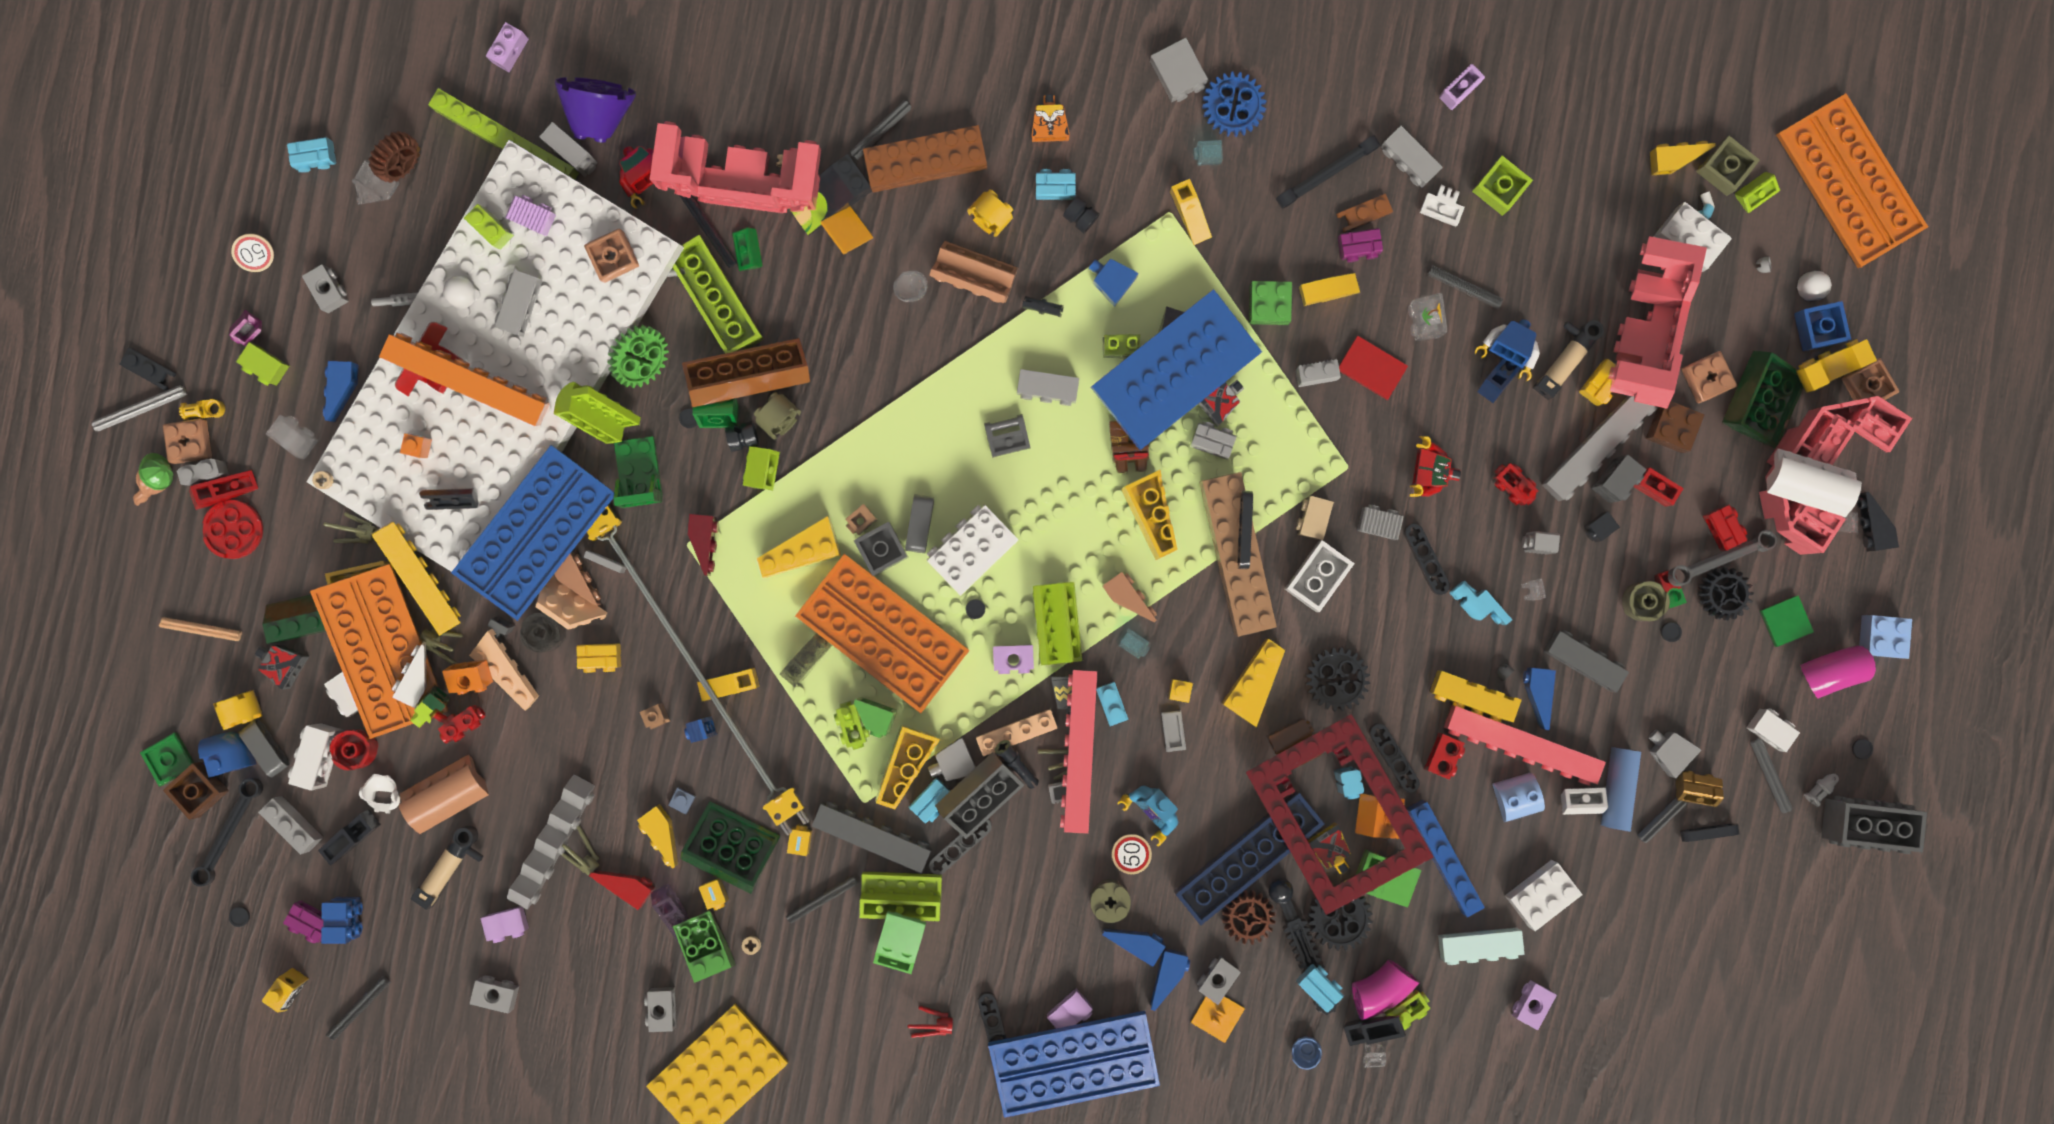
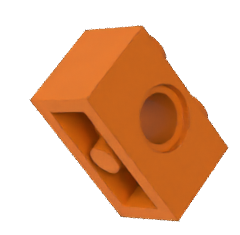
M487 660L456 663L442 671L449 693L465 694L472 690L482 692L493 682Z

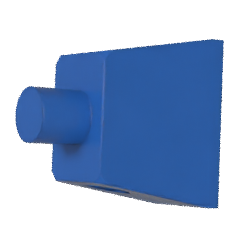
M1095 259L1089 267L1097 275L1093 281L1094 286L1114 307L1138 277L1136 271L1113 259H1110L1105 266Z

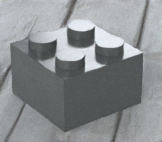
M1629 455L1617 457L1591 489L1608 503L1625 501L1632 493L1631 488L1643 480V474L1647 469Z
M890 522L853 540L872 576H876L909 558Z

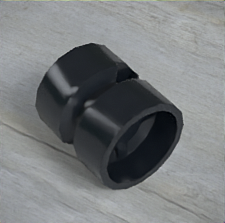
M1078 196L1065 210L1063 217L1070 223L1075 222V227L1084 234L1094 224L1100 213L1093 207L1088 208L1087 202Z
M753 421L742 423L740 427L737 425L725 427L726 438L731 452L743 450L744 446L747 448L749 446H759L758 435Z

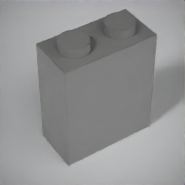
M1186 38L1151 55L1150 63L1171 103L1176 100L1180 102L1188 97L1187 94L1193 91L1198 93L1205 88L1208 78Z
M553 122L540 135V138L584 177L587 174L590 175L595 170V165L597 164L595 159Z

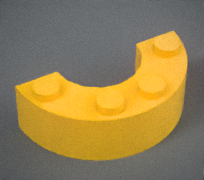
M1855 339L1846 343V348L1832 354L1830 351L1818 355L1819 359L1816 361L1812 358L1798 366L1799 369L1796 372L1807 393L1829 384L1830 381L1863 368L1877 361L1867 339L1861 342Z

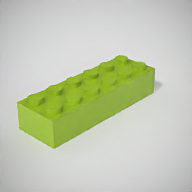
M698 235L683 244L684 249L673 265V269L725 354L749 349L764 340L702 237ZM679 268H684L685 274H682Z

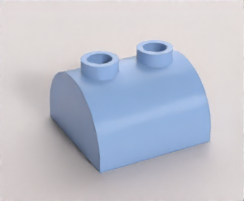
M1532 773L1492 783L1504 822L1544 811L1543 795Z

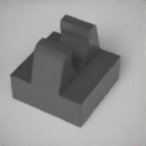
M497 616L490 620L488 627L495 631L496 635L494 636L498 640L503 635L511 633L515 625Z

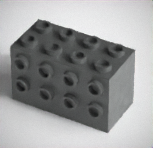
M1833 795V799L1825 798L1821 838L1828 839L1830 844H1837V846L1842 847L1855 846L1868 850L1873 848L1879 851H1897L1904 854H1911V851L1923 852L1927 812L1915 810L1914 805L1904 803L1871 801L1861 798L1852 799Z

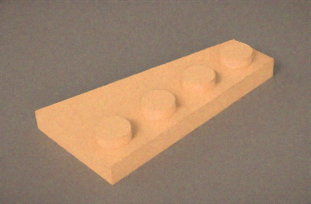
M490 629L469 656L474 661L487 660L492 679L526 711L539 695L526 676L519 673L517 663L514 659L511 660L505 652L507 650L503 643L499 644L494 636L496 635L495 631Z

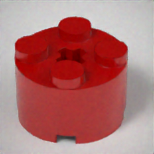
M354 729L337 734L330 744L331 759L337 767L343 770L364 768L374 761L377 755L378 742L375 738L369 739L366 730Z

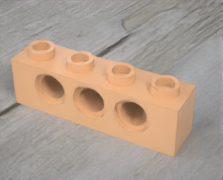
M1051 709L979 735L976 739L982 755L986 756L995 752L996 745L1003 740L1010 741L1012 746L1055 730L1057 725Z

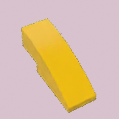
M1355 273L1302 284L1299 287L1304 306L1360 293Z

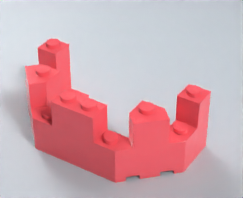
M665 121L664 124L658 123L650 180L658 189L667 191L668 188L675 190L674 194L691 198V195L697 196V201L703 203L776 213H787V209H790L792 212L804 211V207H808V210H816L820 183L818 169L821 148L816 142L805 140L804 143L799 142L798 149L790 148V150H784L781 175L771 173L767 176L770 156L762 148L749 150L741 145L728 147L725 170L720 166L706 168L708 143L703 139V136L681 137L682 131L676 126V123Z
M1649 236L1647 244H1642L1640 255L1643 256L1642 264L1661 267V270L1664 271L1663 274L1638 269L1636 280L1631 281L1629 292H1632L1631 300L1654 304L1652 312L1648 311L1646 321L1626 317L1625 323H1620L1617 335H1621L1620 341H1616L1613 351L1617 353L1615 359L1617 363L1615 367H1611L1608 379H1611V392L1634 396L1635 402L1668 408L1676 389L1683 357L1680 354L1691 301L1700 282L1707 247Z
M1879 396L1809 410L1798 427L1787 430L1768 459L1767 463L1772 465V467L1765 476L1766 483L1767 477L1775 468L1774 453L1777 449L1790 451L1794 454L1833 465L1854 432H1856L1887 453L1891 452L1912 418ZM1767 490L1759 492L1764 519L1774 518L1777 532L1787 538L1784 544L1800 555L1824 553L1846 520L1840 515L1767 493Z

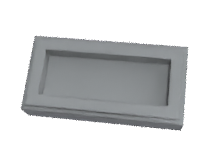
M588 550L585 552L584 558L619 573H624L626 570V566L593 551Z
M1181 710L1161 712L1166 752L1186 750Z

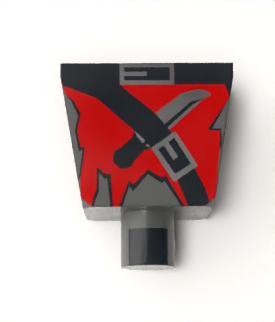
M273 645L269 650L260 646L255 653L256 657L263 660L259 666V671L282 690L292 687L309 658L308 655L281 645Z

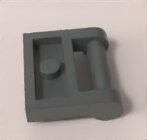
M1023 414L991 424L990 422L984 423L992 458L1031 449ZM1019 425L1020 430L993 437L992 431Z

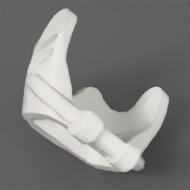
M374 774L360 788L359 796L374 808V812L382 811L390 814L391 810L395 809L400 803L396 783L389 775ZM376 791L392 792L391 804L376 803Z

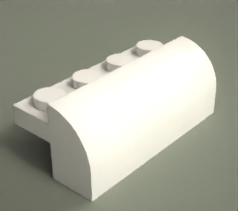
M1777 449L1774 453L1775 468L1767 477V493L1846 517L1852 510L1860 495L1862 484L1861 481L1857 480L1855 472L1782 449Z

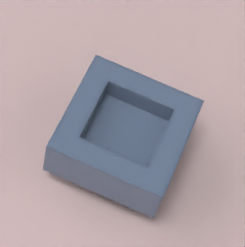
M678 787L668 806L687 814L696 796Z

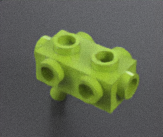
M851 701L839 704L840 708L836 709L834 718L837 726L840 725L842 733H840L842 744H846L847 748L852 747L853 750L865 747L864 743L867 742V737H870L869 730L863 726L855 705L851 704ZM853 731H857L859 733L858 738L852 737Z
M1415 989L1402 1002L1386 1011L1385 1015L1400 1016L1403 1028L1406 1030L1415 1019H1421L1428 1014L1427 1011L1430 1010V1007L1427 1003L1430 1001L1423 991L1419 993ZM1415 1000L1417 1001L1415 1006H1410V1003Z

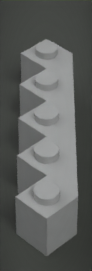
M576 775L571 777L563 789L561 799L550 812L547 825L536 838L534 849L523 862L520 875L509 888L508 900L527 910L531 904L535 905L538 902L544 883L552 876L555 870L553 867L560 854L562 855L565 852L562 845L566 844L568 846L567 841L571 833L579 826L581 822L580 817L584 809L592 802L595 796L593 794L595 785Z

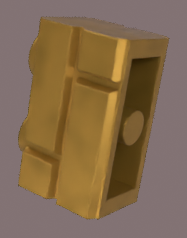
M1693 771L1682 772L1676 779V798L1680 801L1717 807L1724 798L1723 781L1711 774L1697 775Z

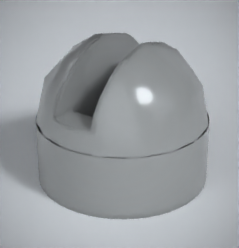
M1770 256L1757 260L1756 264H1761V267L1756 268L1759 272H1771Z

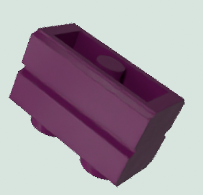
M1379 228L1343 233L1338 236L1341 260L1347 259L1348 263L1358 261L1359 257H1366L1367 260L1375 259L1383 252Z
M302 900L295 902L283 924L288 926L287 929L290 932L305 935V939L311 943L321 942V929L324 921L322 919V911Z

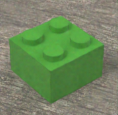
M1252 281L1249 290V324L1289 325L1292 310V282Z

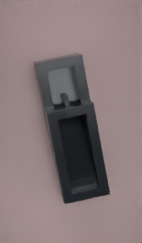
M368 809L337 832L318 851L331 866L361 843L381 824Z
M1400 1016L1360 1019L1346 1022L1343 1027L1350 1046L1363 1043L1369 1045L1406 1036Z

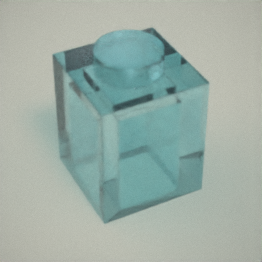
M1222 140L1198 141L1196 148H1193L1194 160H1197V166L1219 165L1222 163Z
M1128 629L1118 646L1139 659L1140 656L1144 658L1150 647H1148V644L1150 642Z

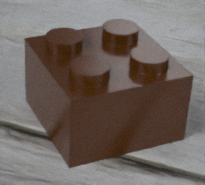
M1670 401L1668 408H1657L1646 439L1680 453L1690 452L1705 414Z
M204 762L192 763L163 790L189 820L200 818L229 792L217 776L208 777Z

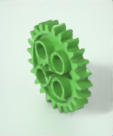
M644 325L641 328L634 326L633 331L629 328L627 329L626 335L620 333L621 340L615 339L617 345H612L611 348L614 351L608 353L612 359L607 361L611 365L608 368L612 372L611 376L620 384L626 387L630 385L632 388H635L636 384L642 387L643 382L648 385L650 378L655 380V374H661L659 368H665L662 362L668 360L664 354L669 352L665 348L668 345L664 341L665 337L660 335L661 333L656 329ZM626 351L631 352V353H633V354L636 355V356L633 357V356L630 355L629 353H625V352H626ZM642 357L646 358L647 360H651V361H650V362L645 361V360L642 359Z

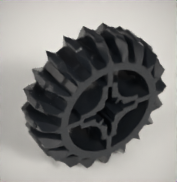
M1722 567L1721 570L1719 568L1714 569V573L1708 572V578H1702L1705 585L1698 586L1700 589H1703L1702 592L1697 594L1703 597L1699 601L1700 604H1705L1702 610H1709L1708 615H1715L1717 620L1723 618L1724 621H1728L1730 618L1737 619V615L1743 616V610L1750 609L1746 603L1753 602L1749 599V596L1754 593L1748 590L1753 585L1746 584L1749 578H1742L1743 573L1741 571L1736 573L1735 568L1728 570L1727 567ZM1722 578L1730 579L1729 583H1725L1724 586L1716 584ZM1712 591H1713L1714 594H1715V599H1714V600H1713V596H1712ZM1727 602L1735 604L1728 610L1721 609L1722 605H1725Z

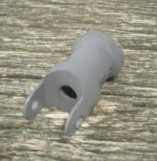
M1829 774L1823 779H1818L1815 787L1809 793L1806 792L1804 796L1812 804L1819 807L1822 799L1827 794L1830 795L1833 792L1839 777L1836 774Z

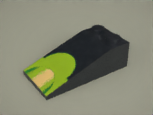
M848 154L819 175L820 183L816 210H808V207H804V211L792 212L808 236L822 227L821 221L854 205L872 192L871 186Z

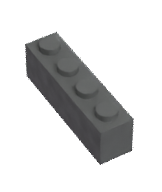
M1562 630V632L1555 631L1543 650L1546 654L1610 692H1618L1629 673L1624 669L1625 666L1615 660L1611 662L1606 659L1608 656L1599 650L1596 652L1591 650L1588 643L1582 640L1579 642L1574 640L1573 635L1565 630Z

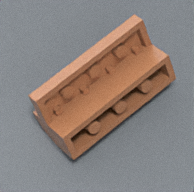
M944 241L929 276L934 277L939 282L953 284L958 289H967L975 295L986 296L994 302L1006 303L1018 268Z
M468 754L400 793L402 803L399 804V809L406 822L416 832L421 834L488 796L489 793L485 780L476 772L473 758Z

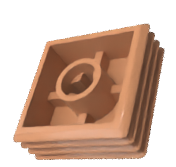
M616 229L584 245L601 282L606 283L639 267L628 239L621 229ZM611 251L616 253L613 260L608 259L611 256Z
M1721 351L1715 352L1681 369L1697 403L1707 401L1737 386ZM1709 374L1712 376L1711 380L1706 379Z
M1881 358L1842 377V381L1854 401L1875 396L1886 400L1899 393V389Z
M194 419L163 425L168 463L179 464L212 458L206 420ZM189 438L190 442L185 444V440Z

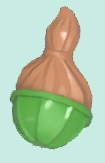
M150 453L141 460L136 475V483L140 490L133 496L135 505L139 506L140 503L146 502L151 495L158 494L171 485L174 474L168 460L162 455Z

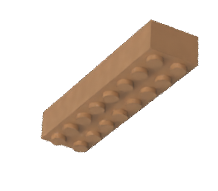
M1236 472L1199 481L1234 635L1239 637L1276 628L1253 521L1249 569H1238L1237 566L1241 491H1245L1242 473Z

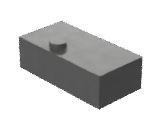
M992 752L942 798L935 807L943 819L967 839L1024 786V783L1009 766L1004 764V761L998 755Z

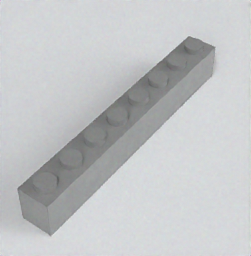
M1628 395L1547 478L1542 486L1556 500H1569L1575 494L1573 490L1578 485L1582 486L1589 479L1587 476L1592 471L1596 472L1603 465L1601 461L1605 457L1609 458L1616 451L1615 447L1619 443L1623 444L1630 437L1628 433L1632 429H1638L1643 424L1642 419L1646 415L1650 416L1657 407L1635 402L1634 396Z

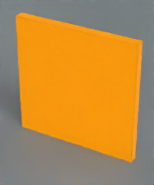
M851 206L820 222L843 254L873 239V236Z
M1205 996L1191 1023L1225 1043L1245 1008L1225 996L1219 1005Z

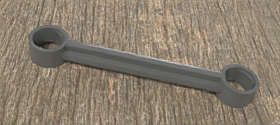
M1761 531L1754 535L1753 540L1689 566L1679 565L1672 568L1668 572V581L1675 587L1688 584L1694 576L1757 550L1765 552L1774 548L1777 544V537L1772 531ZM1761 535H1765L1769 539L1768 547L1761 544ZM1676 569L1683 572L1685 576L1684 582H1679L1675 578Z

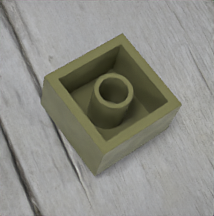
M1727 136L1719 142L1696 172L1728 196L1737 190L1760 160L1732 137Z

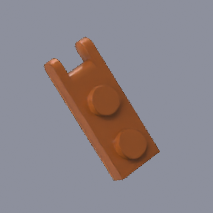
M1383 194L1336 214L1337 218L1346 217L1349 226L1342 229L1345 233L1389 215L1393 210L1386 194Z

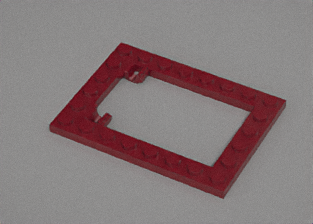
M1352 714L1246 772L1326 915L1434 858ZM1346 747L1351 753L1347 756H1345L1344 752L1342 751V749ZM1332 751L1338 758L1341 766L1355 760L1405 847L1403 850L1336 886H1333L1284 797L1295 792L1288 778V775L1292 774L1291 770L1324 752L1328 754ZM1280 783L1285 787V790L1282 792L1277 787Z

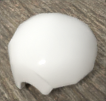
M1812 271L1801 276L1798 280L1797 289L1799 295L1806 301H1816L1824 299L1830 293L1832 284L1830 277L1824 272Z
M453 276L446 281L443 293L446 301L452 307L464 309L474 302L475 288L468 278Z

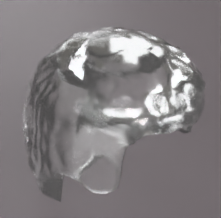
M916 270L903 272L894 281L893 285L898 299L911 303L923 298L928 287L924 274Z

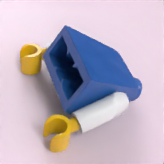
M1524 319L1520 320L1519 323L1511 321L1508 325L1503 324L1492 329L1483 341L1484 344L1475 350V354L1480 349L1485 352L1481 357L1483 359L1487 355L1488 347H1491L1489 351L1521 368L1525 366V369L1517 375L1518 379H1520L1522 373L1525 372L1527 374L1525 381L1531 379L1530 370L1534 368L1540 352L1538 343L1535 340L1536 333L1529 329L1531 324Z

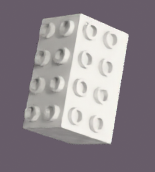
M977 505L970 512L972 516L967 521L962 519L955 526L957 530L953 534L949 532L941 540L943 544L939 548L934 546L927 553L929 557L926 560L960 596L1018 541L1013 533L986 505Z

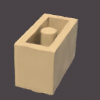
M1309 496L1307 500L1304 499L1301 507L1304 513L1302 519L1299 518L1296 525V530H1299L1297 535L1318 541L1323 540L1334 502L1314 496Z

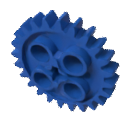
M1231 72L1228 78L1224 73L1222 76L1223 80L1216 77V84L1211 82L1209 85L1211 89H1206L1205 91L1208 96H1204L1202 100L1206 102L1203 104L1202 109L1207 110L1204 113V117L1210 116L1207 123H1214L1213 130L1219 127V134L1225 130L1227 131V137H1229L1231 132H1234V136L1237 137L1240 131L1244 136L1246 129L1252 132V125L1257 127L1259 125L1258 120H1262L1264 117L1261 113H1264L1266 110L1265 107H1262V105L1266 104V100L1261 98L1265 95V92H1258L1261 85L1255 87L1256 79L1251 82L1248 81L1249 75L1242 78V73L1240 72L1238 77H1235L1234 72ZM1235 88H1238L1239 92L1236 100L1237 106L1234 111L1233 121H1230L1229 119L1232 110V101L1235 95ZM1227 89L1231 92V96L1226 97L1221 91ZM1247 93L1250 96V100H1243L1241 94ZM1223 108L1228 114L1222 116L1218 113V109ZM1243 112L1247 118L1239 119L1237 113Z

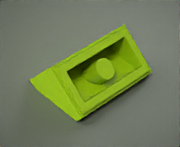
M1764 172L1737 191L1735 196L1746 212L1750 213L1778 193L1780 188L1775 175Z

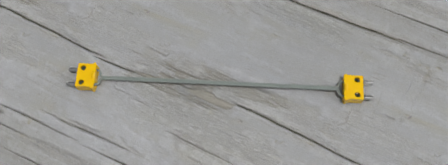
M608 504L587 531L588 539L592 541L597 539L600 541L609 540L770 789L771 794L767 798L768 803L764 805L763 809L767 810L776 826L780 825L785 834L790 835L792 830L786 822L787 819L797 813L803 824L809 822L808 817L802 810L805 807L795 793V788L787 790L781 787L777 789L773 785L614 539L613 535L617 532V526L621 525L622 521L617 518ZM614 529L610 537L601 538L603 535L607 534L608 532ZM774 791H785L784 793L770 801V798L773 796ZM793 802H797V808L793 807ZM777 813L781 814L780 819L776 818Z

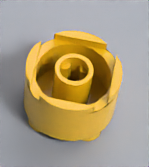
M991 189L983 192L967 210L969 216L971 214L974 215L973 221L989 235L993 232L994 237H997L1013 219L1011 214L1013 208L1006 202L1002 203L998 199V195Z
M254 690L213 703L223 730L240 723L250 722L262 716Z

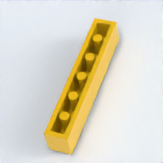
M391 521L371 533V535L440 636L460 623L458 618L461 615L455 606L450 608L447 603L450 600L444 590L441 592L438 590L436 585L439 582L433 573L428 575L425 570L428 567L422 557H416L414 551L417 549L411 540L406 542L402 536L405 531L399 523L395 525Z

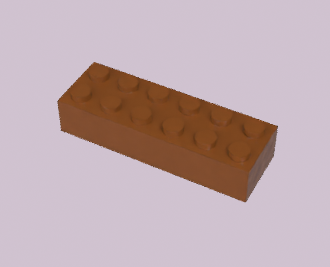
M979 125L863 149L873 193L987 169Z
M799 338L682 363L692 407L810 382L808 365Z

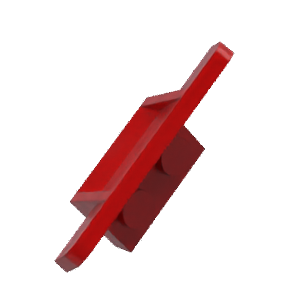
M430 322L418 342L432 346V351L441 350L450 354V359L463 360L451 350L439 345L448 328L437 322ZM405 368L402 369L395 382V388L408 397L418 380L428 384L442 394L447 389V387Z

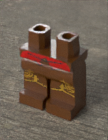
M1109 421L1112 460L1115 463L1117 473L1128 472L1127 462H1135V472L1146 471L1147 461L1149 460V444L1139 450L1131 439L1130 441L1128 440V435L1117 421Z

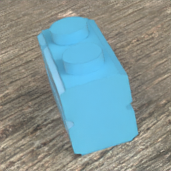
M327 137L287 144L290 165L299 172L311 171L310 168L314 167L328 169L330 165L336 164L334 144Z
M1042 169L1040 173H1036V200L1075 199V173H1071V170L1062 169L1060 173H1052L1050 169Z
M1115 682L1097 687L1096 691L1109 726L1128 720Z
M1346 767L1334 771L1335 780L1338 781L1336 783L1337 790L1344 797L1355 799L1360 797L1359 794H1363L1364 788L1363 783L1360 782L1362 780L1360 770Z
M936 777L909 805V809L925 824L928 821L932 823L940 815L935 805L951 790Z
M1311 964L1297 978L1296 982L1326 1012H1329L1343 998L1344 995L1341 992L1343 988L1335 980L1331 982L1326 977L1328 973L1320 965L1316 967L1314 964Z

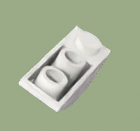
M424 641L421 646L416 645L411 654L414 657L412 663H406L401 672L405 674L402 681L397 680L392 689L395 692L392 698L413 708L416 707L426 689V642Z

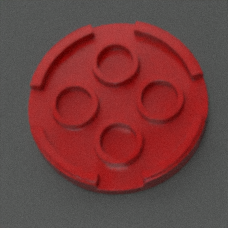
M227 500L215 504L208 510L202 522L205 545L211 552L222 558L239 559L251 554L258 547L263 536V523L259 513L254 507L243 501Z

